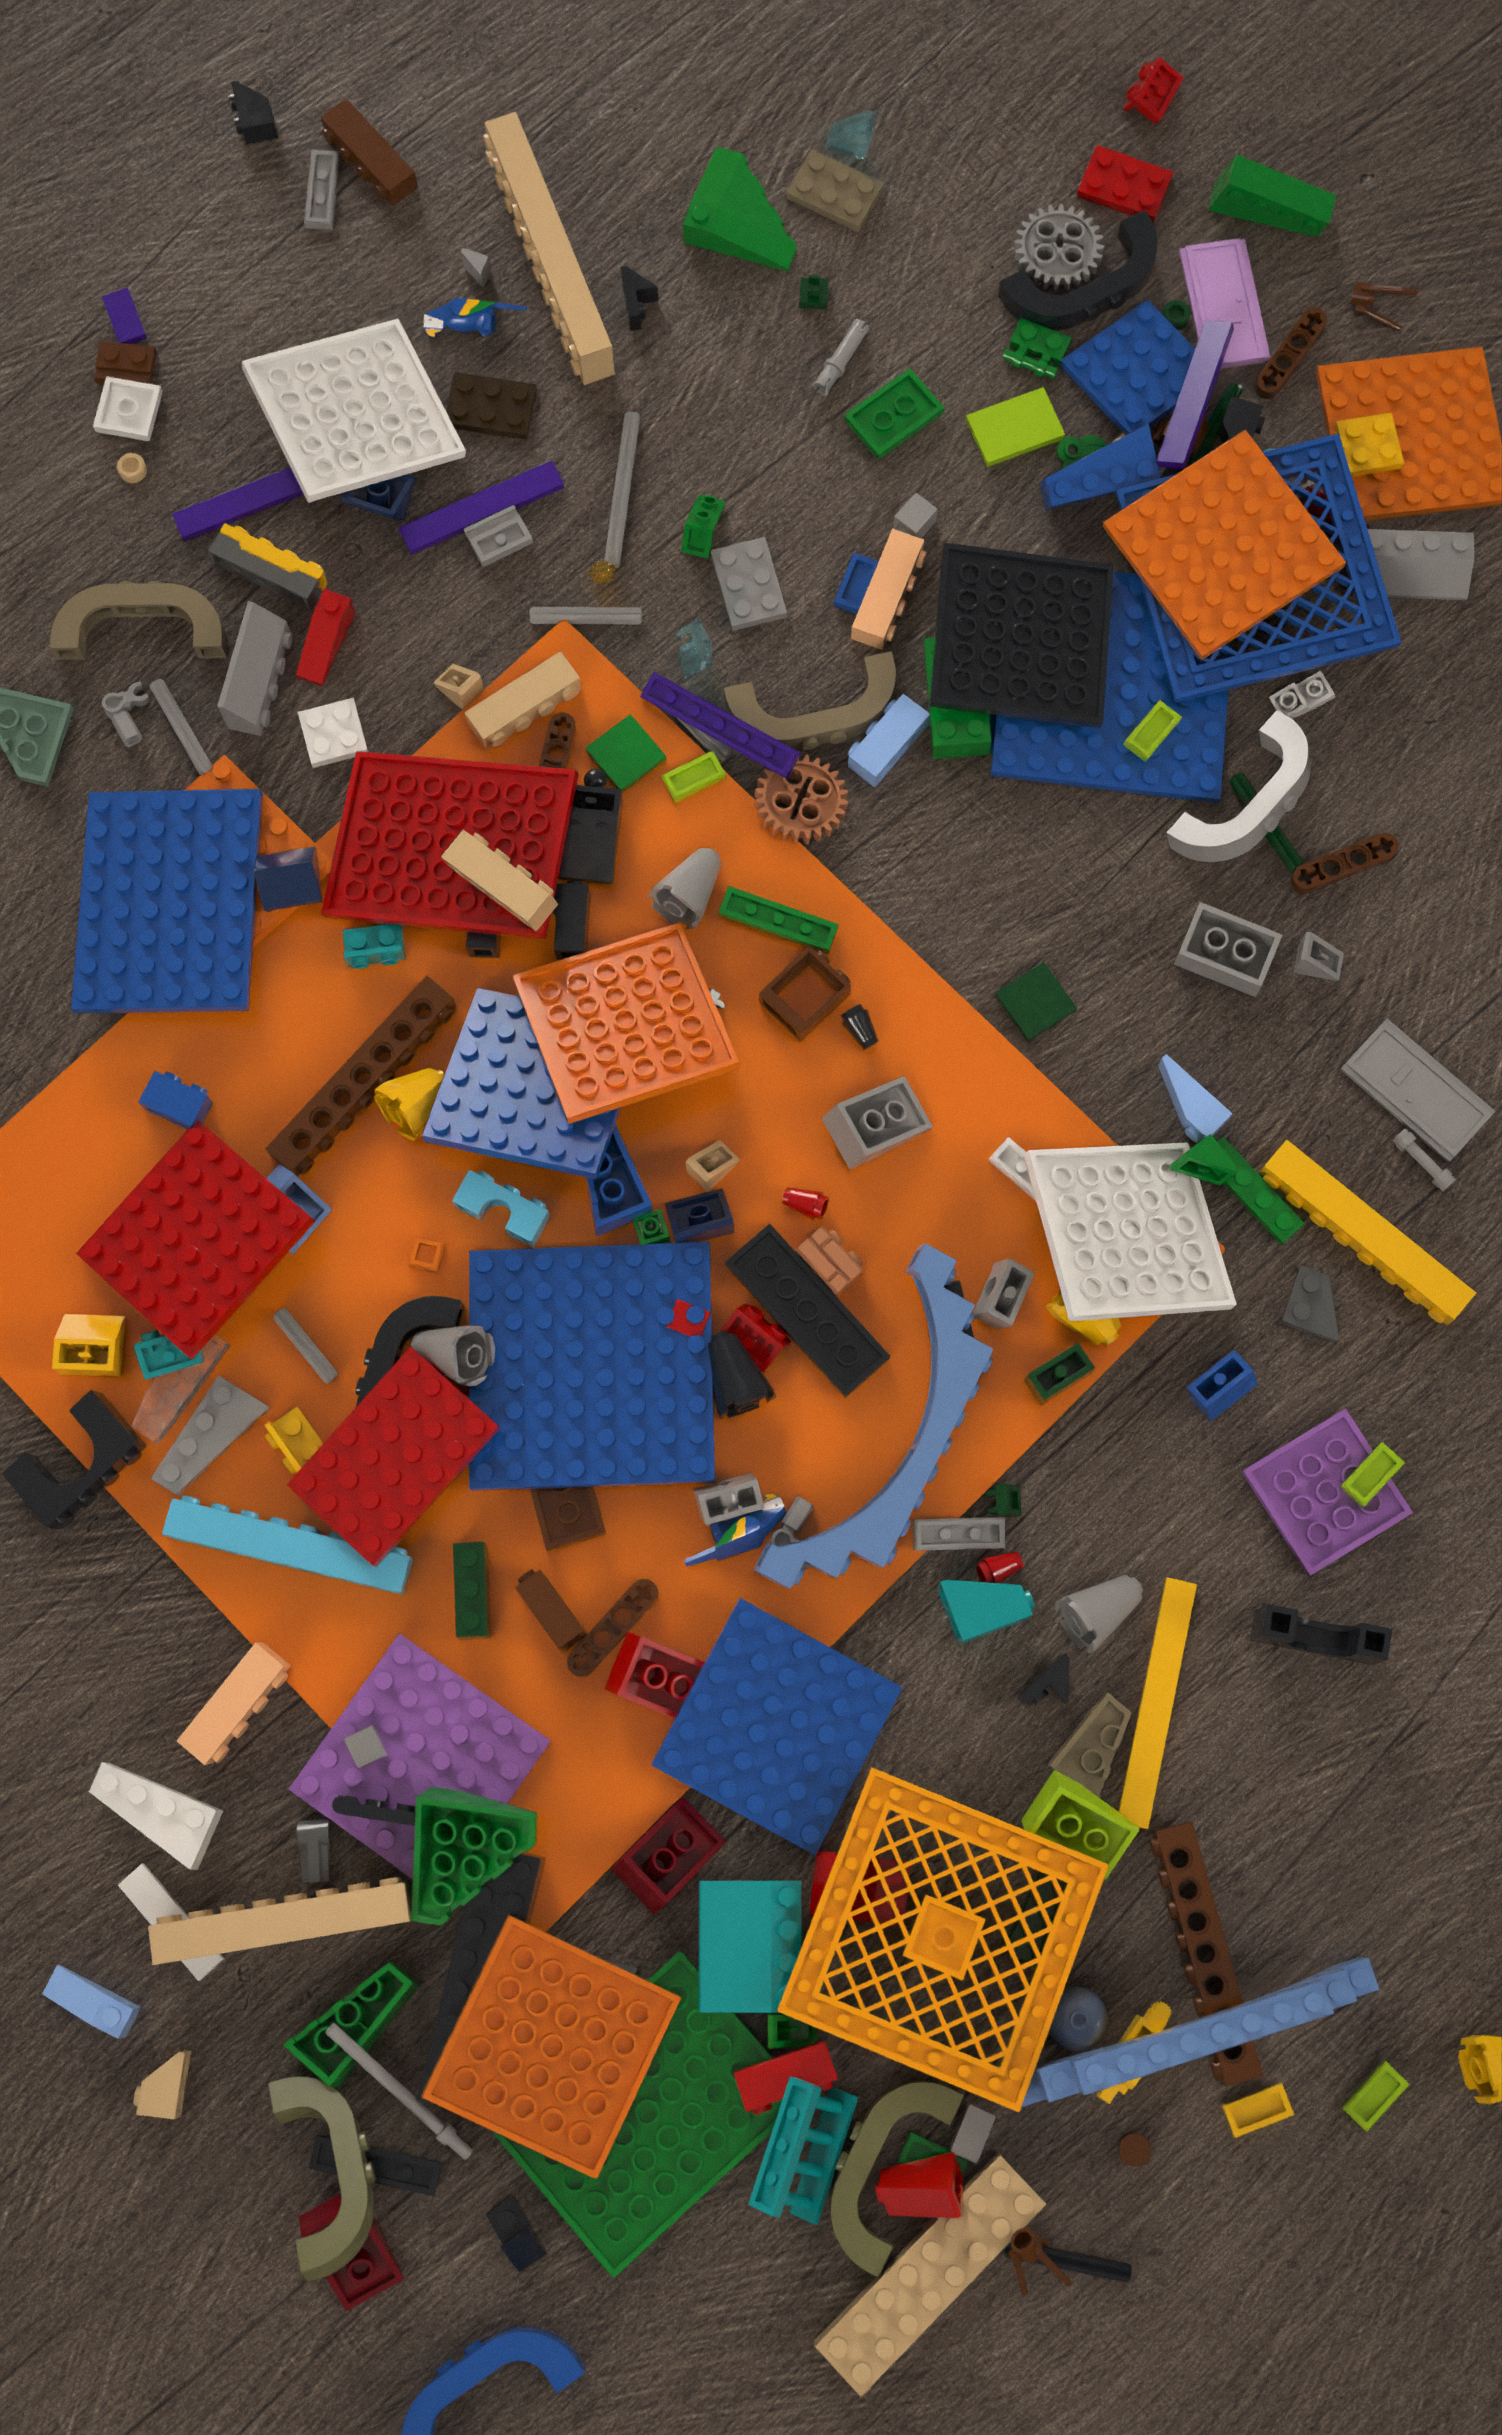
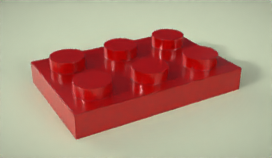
M1096 145L1078 188L1077 197L1131 216L1145 210L1152 223H1154L1174 171Z

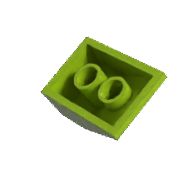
M1056 1770L1053 1771L1021 1819L1024 1830L1109 1864L1104 1877L1105 1880L1140 1830L1137 1825L1083 1785Z

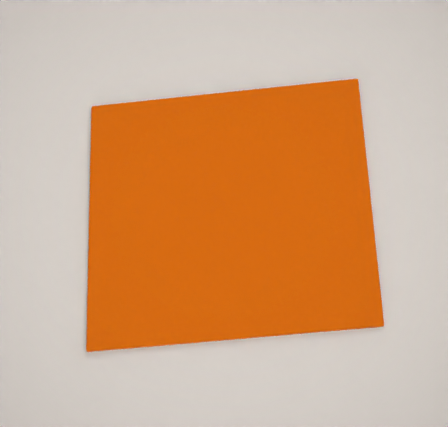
M561 620L412 756L539 766L549 722L555 714L560 712L570 714L574 718L576 725V734L567 769H575L578 772L577 785L585 786L584 776L589 770H601L587 754L585 747L630 714L666 755V761L622 793L623 808L613 884L581 881L584 884H588L591 893L587 951L672 925L652 907L654 900L652 897L650 899L648 897L652 887L699 848H711L716 851L722 866L701 922L696 928L690 930L685 929L686 924L681 923L708 988H712L721 994L718 1000H721L725 1007L724 1009L717 1008L739 1059L740 1069L623 1106L620 1109L616 1127L652 1203L651 1212L659 1209L662 1211L671 1243H675L665 1203L706 1193L687 1173L686 1161L688 1158L716 1141L721 1140L740 1159L739 1163L710 1190L723 1189L734 1222V1233L702 1241L710 1243L712 1336L718 1333L733 1312L745 1303L756 1306L763 1312V1318L769 1323L779 1326L725 1266V1262L769 1224L772 1225L795 1252L797 1247L823 1226L827 1231L833 1229L843 1241L841 1244L842 1248L847 1253L853 1251L863 1262L861 1266L863 1275L837 1298L891 1356L883 1366L845 1398L787 1334L786 1337L791 1340V1343L782 1350L768 1370L763 1373L776 1393V1398L767 1403L766 1398L759 1401L760 1407L732 1418H728L726 1414L723 1419H720L717 1412L713 1385L715 1482L751 1472L758 1480L763 1501L766 1494L778 1495L785 1506L786 1513L797 1496L811 1503L814 1506L813 1511L800 1532H794L793 1534L800 1541L820 1534L843 1522L867 1504L897 1471L912 1446L923 1418L931 1376V1345L928 1323L921 1297L912 1276L905 1273L918 1246L926 1243L957 1260L954 1266L957 1272L952 1282L960 1280L964 1299L975 1304L972 1313L994 1263L1010 1258L1035 1272L1012 1326L996 1330L976 1318L971 1323L974 1339L993 1348L990 1355L993 1358L992 1364L985 1374L981 1373L977 1381L979 1385L978 1392L972 1401H967L963 1409L966 1412L965 1418L958 1428L954 1427L949 1437L952 1439L951 1446L945 1455H940L936 1463L939 1466L938 1471L931 1482L927 1481L922 1491L925 1493V1497L917 1510L913 1509L908 1519L911 1521V1525L904 1537L899 1536L894 1546L897 1548V1553L889 1565L885 1564L884 1568L876 1567L850 1553L848 1557L851 1558V1563L844 1575L839 1574L838 1578H831L809 1566L808 1569H805L803 1577L797 1586L793 1584L791 1589L784 1588L753 1571L766 1544L769 1543L771 1534L783 1527L781 1519L765 1537L761 1547L719 1561L715 1558L686 1567L684 1559L716 1546L709 1525H705L700 1519L693 1492L695 1488L712 1483L594 1487L606 1535L547 1551L530 1489L471 1491L469 1489V1464L395 1546L408 1550L407 1556L414 1559L404 1595L171 1539L162 1535L172 1498L181 1500L183 1495L201 1500L199 1505L210 1508L212 1503L230 1507L229 1512L240 1515L241 1510L251 1511L260 1514L259 1520L270 1522L271 1517L289 1521L288 1527L300 1529V1525L303 1524L318 1528L317 1534L329 1536L330 1531L336 1532L287 1486L288 1482L297 1472L292 1475L282 1462V1459L286 1456L280 1447L274 1450L265 1437L269 1433L264 1426L268 1422L273 1424L298 1406L324 1443L356 1408L359 1395L355 1394L359 1378H364L367 1366H364L365 1355L368 1348H373L380 1327L392 1312L411 1300L426 1296H443L461 1300L464 1310L459 1326L469 1325V1251L639 1245L640 1243L633 1222L596 1237L586 1177L424 1142L422 1135L415 1141L409 1140L396 1131L397 1128L401 1127L395 1121L390 1124L384 1118L374 1100L368 1108H361L354 1116L355 1121L346 1131L341 1130L335 1136V1142L327 1152H321L313 1160L315 1162L313 1167L306 1174L298 1176L303 1183L332 1208L331 1212L294 1254L288 1252L201 1349L205 1359L203 1363L145 1380L133 1345L142 1340L140 1335L158 1329L76 1253L187 1131V1129L144 1110L138 1103L154 1071L163 1075L168 1071L182 1079L180 1083L190 1087L193 1083L208 1091L207 1095L213 1104L202 1124L267 1178L279 1163L268 1154L265 1148L426 976L453 997L456 1004L454 1008L455 1013L449 1021L439 1024L434 1030L433 1038L427 1044H421L414 1051L415 1056L409 1064L400 1066L394 1073V1079L429 1067L436 1071L441 1070L445 1074L477 988L519 996L512 975L559 961L554 952L556 917L553 913H551L546 940L501 935L499 958L470 957L466 949L467 932L402 925L406 960H399L394 965L374 963L364 969H354L352 966L347 967L344 960L343 930L386 924L325 918L321 914L323 902L302 905L253 948L249 1011L127 1013L0 1128V1377L88 1471L94 1459V1445L89 1434L69 1410L90 1390L103 1393L147 1445L141 1451L142 1456L132 1465L125 1466L119 1472V1478L113 1484L107 1487L104 1486V1488L252 1645L256 1642H264L291 1665L286 1671L289 1675L286 1681L331 1729L400 1633L551 1740L546 1750L508 1803L509 1805L538 1813L536 1845L527 1853L543 1856L546 1859L530 1925L545 1932L691 1787L650 1765L675 1718L604 1689L625 1637L591 1674L585 1677L575 1676L568 1669L567 1659L572 1650L581 1641L564 1653L557 1648L515 1589L520 1584L518 1579L531 1569L534 1572L541 1569L587 1634L636 1581L649 1579L654 1582L658 1589V1599L629 1632L703 1662L706 1661L739 1598L831 1647L927 1551L913 1550V1519L960 1518L1162 1316L1149 1315L1119 1318L1121 1324L1117 1331L1119 1336L1107 1346H1104L1103 1343L1099 1345L1092 1344L1052 1317L1045 1306L1048 1303H1053L1051 1301L1052 1298L1061 1289L1037 1202L988 1160L1008 1137L1026 1152L1028 1150L1118 1145L799 841L797 844H794L793 837L789 836L784 842L782 841V832L773 836V826L764 828L763 825L766 818L758 819L759 809L754 807L755 799L729 774L725 772L726 779L674 803L662 781L661 775L706 753L657 706L641 698L642 692L566 620ZM561 651L580 677L582 690L572 700H564L556 705L555 709L547 716H539L531 721L530 726L521 732L516 731L509 735L500 746H492L486 750L467 724L464 712ZM562 722L561 726H557L559 730L558 739L563 740L564 729L568 728L566 722ZM554 747L549 751L548 756L553 760L561 759L564 755V750ZM606 776L607 783L605 788L617 789ZM341 820L315 843L332 860ZM558 879L557 883L567 884L568 881L572 880ZM328 882L321 887L322 901H324ZM728 886L839 924L829 954H824L830 961L829 965L836 972L841 970L850 979L851 993L801 1042L759 1003V993L807 947L719 916V909ZM808 965L778 996L806 1022L837 991ZM859 1004L862 1005L864 1010H868L877 1035L876 1037L879 1040L878 1043L866 1050H863L862 1046L842 1025L844 1021L841 1015ZM423 1009L418 1012L417 1018L426 1019L430 1016L431 1011ZM407 1030L401 1031L397 1039L400 1041L407 1040L411 1036V1032ZM382 1052L378 1055L377 1061H388L391 1053ZM368 1073L361 1074L357 1079V1083H367L371 1075ZM905 1076L933 1128L874 1160L850 1170L821 1118L836 1104ZM340 1096L337 1100V1105L344 1106L348 1104L351 1096ZM327 1116L321 1117L317 1121L316 1126L320 1128L326 1127L330 1123L331 1118ZM303 1138L299 1140L296 1148L300 1150L307 1148L310 1144V1139ZM469 1170L478 1173L479 1170L486 1172L494 1178V1183L502 1187L505 1184L511 1185L521 1192L519 1196L529 1201L533 1197L547 1205L546 1209L549 1211L550 1219L534 1248L507 1235L505 1226L511 1216V1211L508 1208L493 1206L487 1210L481 1221L455 1208L452 1199ZM786 1188L823 1192L824 1196L829 1197L824 1217L812 1220L783 1205L782 1199ZM415 1236L445 1243L438 1273L408 1266ZM1218 1241L1221 1254H1223L1224 1251H1225V1248H1224V1246ZM286 1308L338 1372V1377L331 1383L326 1384L275 1322L273 1316L280 1309ZM64 1314L126 1317L121 1377L60 1375L52 1369L54 1338ZM412 1336L405 1344L401 1353V1357L410 1348V1344L414 1336ZM1076 1343H1079L1095 1366V1369L1089 1376L1040 1406L1024 1382L1027 1374ZM218 1375L271 1408L264 1416L258 1418L244 1435H240L228 1447L229 1449L218 1456L179 1496L151 1479ZM446 1377L469 1398V1386L461 1385ZM484 1542L488 1546L491 1638L459 1640L456 1638L453 1544ZM641 1586L638 1587L639 1596L633 1602L631 1597H628L625 1602L633 1605L637 1613H639L643 1608L637 1604L644 1598L648 1601L652 1598L650 1595L652 1588L650 1586H647L645 1589ZM619 1608L614 1616L615 1621L619 1625H627L632 1620V1612L628 1608ZM603 1630L597 1632L593 1639L595 1646L598 1648L609 1646L611 1635ZM586 1643L583 1648L587 1649L588 1652L582 1658L578 1655L575 1656L573 1659L576 1662L574 1669H588L587 1659L591 1655L597 1659L601 1654L593 1651L589 1643Z

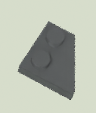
M1300 1266L1280 1323L1336 1343L1339 1335L1330 1276Z

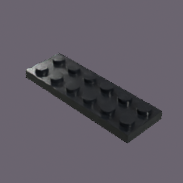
M771 1224L767 1225L725 1262V1266L845 1398L891 1358L885 1349Z

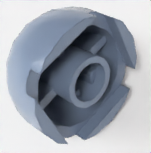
M1075 1985L1064 1987L1048 2032L1049 2036L1056 2044L1066 2050L1079 2052L1091 2049L1101 2041L1107 2030L1108 2015L1105 2004L1096 1993L1088 1988Z

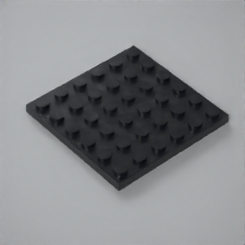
M944 542L942 547L929 707L1101 728L1104 718L1114 565Z

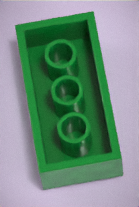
M924 638L923 657L928 713L930 714L932 759L990 755L991 731L989 714L929 707L935 638Z

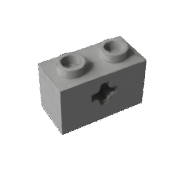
M751 1472L693 1489L699 1516L705 1525L765 1508L758 1480Z

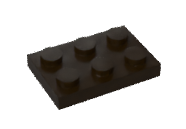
M454 372L446 413L455 429L527 440L537 394V385Z

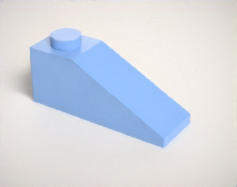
M1165 1054L1158 1067L1181 1125L1186 1129V1135L1196 1143L1203 1140L1209 1134L1214 1136L1228 1122L1232 1113Z
M59 1964L56 1966L42 1993L88 2024L117 2039L127 2037L142 2008Z

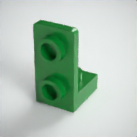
M699 495L685 522L681 552L706 559L709 558L714 529L725 508V501L711 495Z

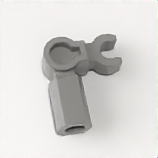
M141 682L131 684L126 692L108 693L102 699L105 714L108 718L112 719V724L126 747H131L142 740L140 731L129 712H127L133 706H145L150 702L147 694L140 697L136 696V693L143 690Z
M797 1496L781 1521L783 1527L771 1534L769 1543L781 1546L800 1541L793 1534L794 1532H800L814 1506ZM803 1563L802 1568L808 1569L809 1565Z

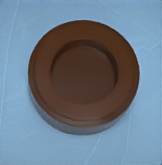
M1130 2132L1120 2139L1118 2154L1127 2165L1138 2167L1144 2165L1149 2160L1151 2146L1147 2138L1142 2134Z

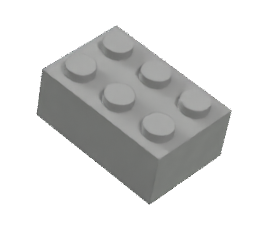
M1200 902L1174 965L1256 997L1262 987L1282 934Z

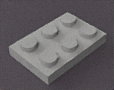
M765 537L710 550L732 631L787 618V610Z

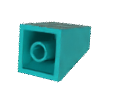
M944 1580L937 1586L958 1645L1026 1621L1033 1615L1032 1609L1035 1608L1029 1590L1024 1592L1022 1585Z

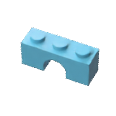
M469 1170L452 1199L455 1208L480 1221L487 1210L493 1206L508 1208L511 1211V1216L505 1226L507 1235L534 1248L550 1219L549 1211L546 1209L547 1205L533 1197L529 1201L519 1196L521 1192L511 1185L505 1184L502 1187L494 1183V1178L486 1172L479 1170L478 1173Z

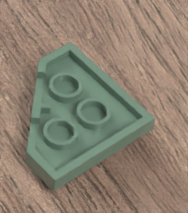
M0 688V746L21 781L49 787L74 708L68 703Z

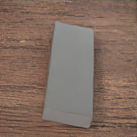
M311 150L304 219L306 229L333 230L340 161L339 151Z
M1005 1517L913 1519V1550L1005 1548Z

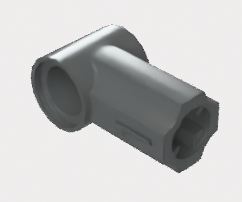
M330 1819L300 1820L297 1823L298 1848L301 1849L302 1883L330 1881L329 1847L332 1846L333 1839L332 1822Z

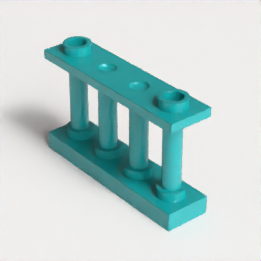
M790 2076L748 2205L779 2218L781 2217L784 2205L791 2206L790 2214L818 2225L859 2097L835 2087L829 2090L827 2097L820 2096L821 2087ZM815 2109L823 2110L817 2129L809 2128ZM804 2142H812L807 2161L799 2160ZM794 2173L802 2174L797 2192H789Z

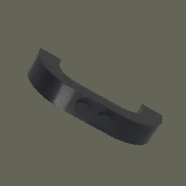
M1145 210L1121 221L1117 237L1128 254L1129 260L1119 269L1070 293L1050 295L1042 292L1033 284L1025 269L1000 281L998 297L1007 311L1017 320L1023 318L1054 331L1072 328L1085 321H1093L1101 313L1111 308L1115 310L1121 307L1127 300L1138 294L1148 282L1153 270L1158 246L1154 224Z
M443 1296L421 1297L403 1304L388 1316L377 1333L373 1348L367 1349L364 1359V1366H367L364 1378H359L355 1394L359 1395L356 1407L400 1359L405 1344L412 1336L420 1331L459 1327L464 1310L461 1300Z

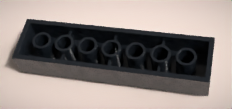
M522 1851L512 1860L513 1864L495 1880L493 1878L488 1880L481 1886L482 1891L464 1905L416 2100L436 2105L422 2098L421 2095L508 1914L530 1924L546 1857Z

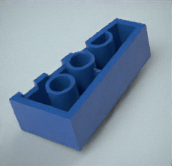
M1149 423L1041 481L1040 488L1045 510L1048 511L1116 494V489L1160 479Z
M615 1124L597 1179L586 1177L596 1237L632 1223V1219L649 1213L652 1210V1203Z

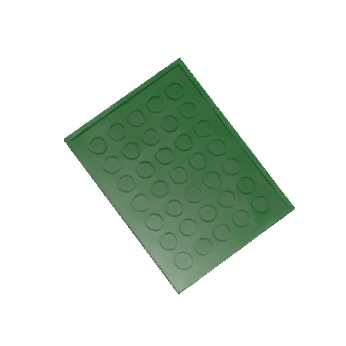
M681 1950L647 1980L679 1995L681 1999L597 2179L492 2131L613 2279L772 2132L782 2100L771 2103L773 2109L754 2115L753 2110L745 2111L734 2077V2071L768 2060L772 2056L735 2013L699 2012V1971Z

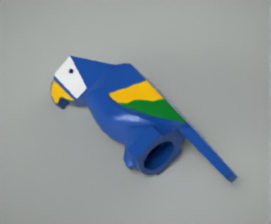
M455 298L451 302L424 314V328L426 333L434 338H437L436 334L444 331L446 328L459 332L479 330L482 336L487 337L488 334H494L495 309L527 311L528 307L492 301Z
M766 1494L763 1501L764 1509L733 1517L727 1521L709 1524L716 1546L684 1559L686 1567L715 1558L719 1561L761 1547L768 1533L786 1514L781 1498L776 1494Z

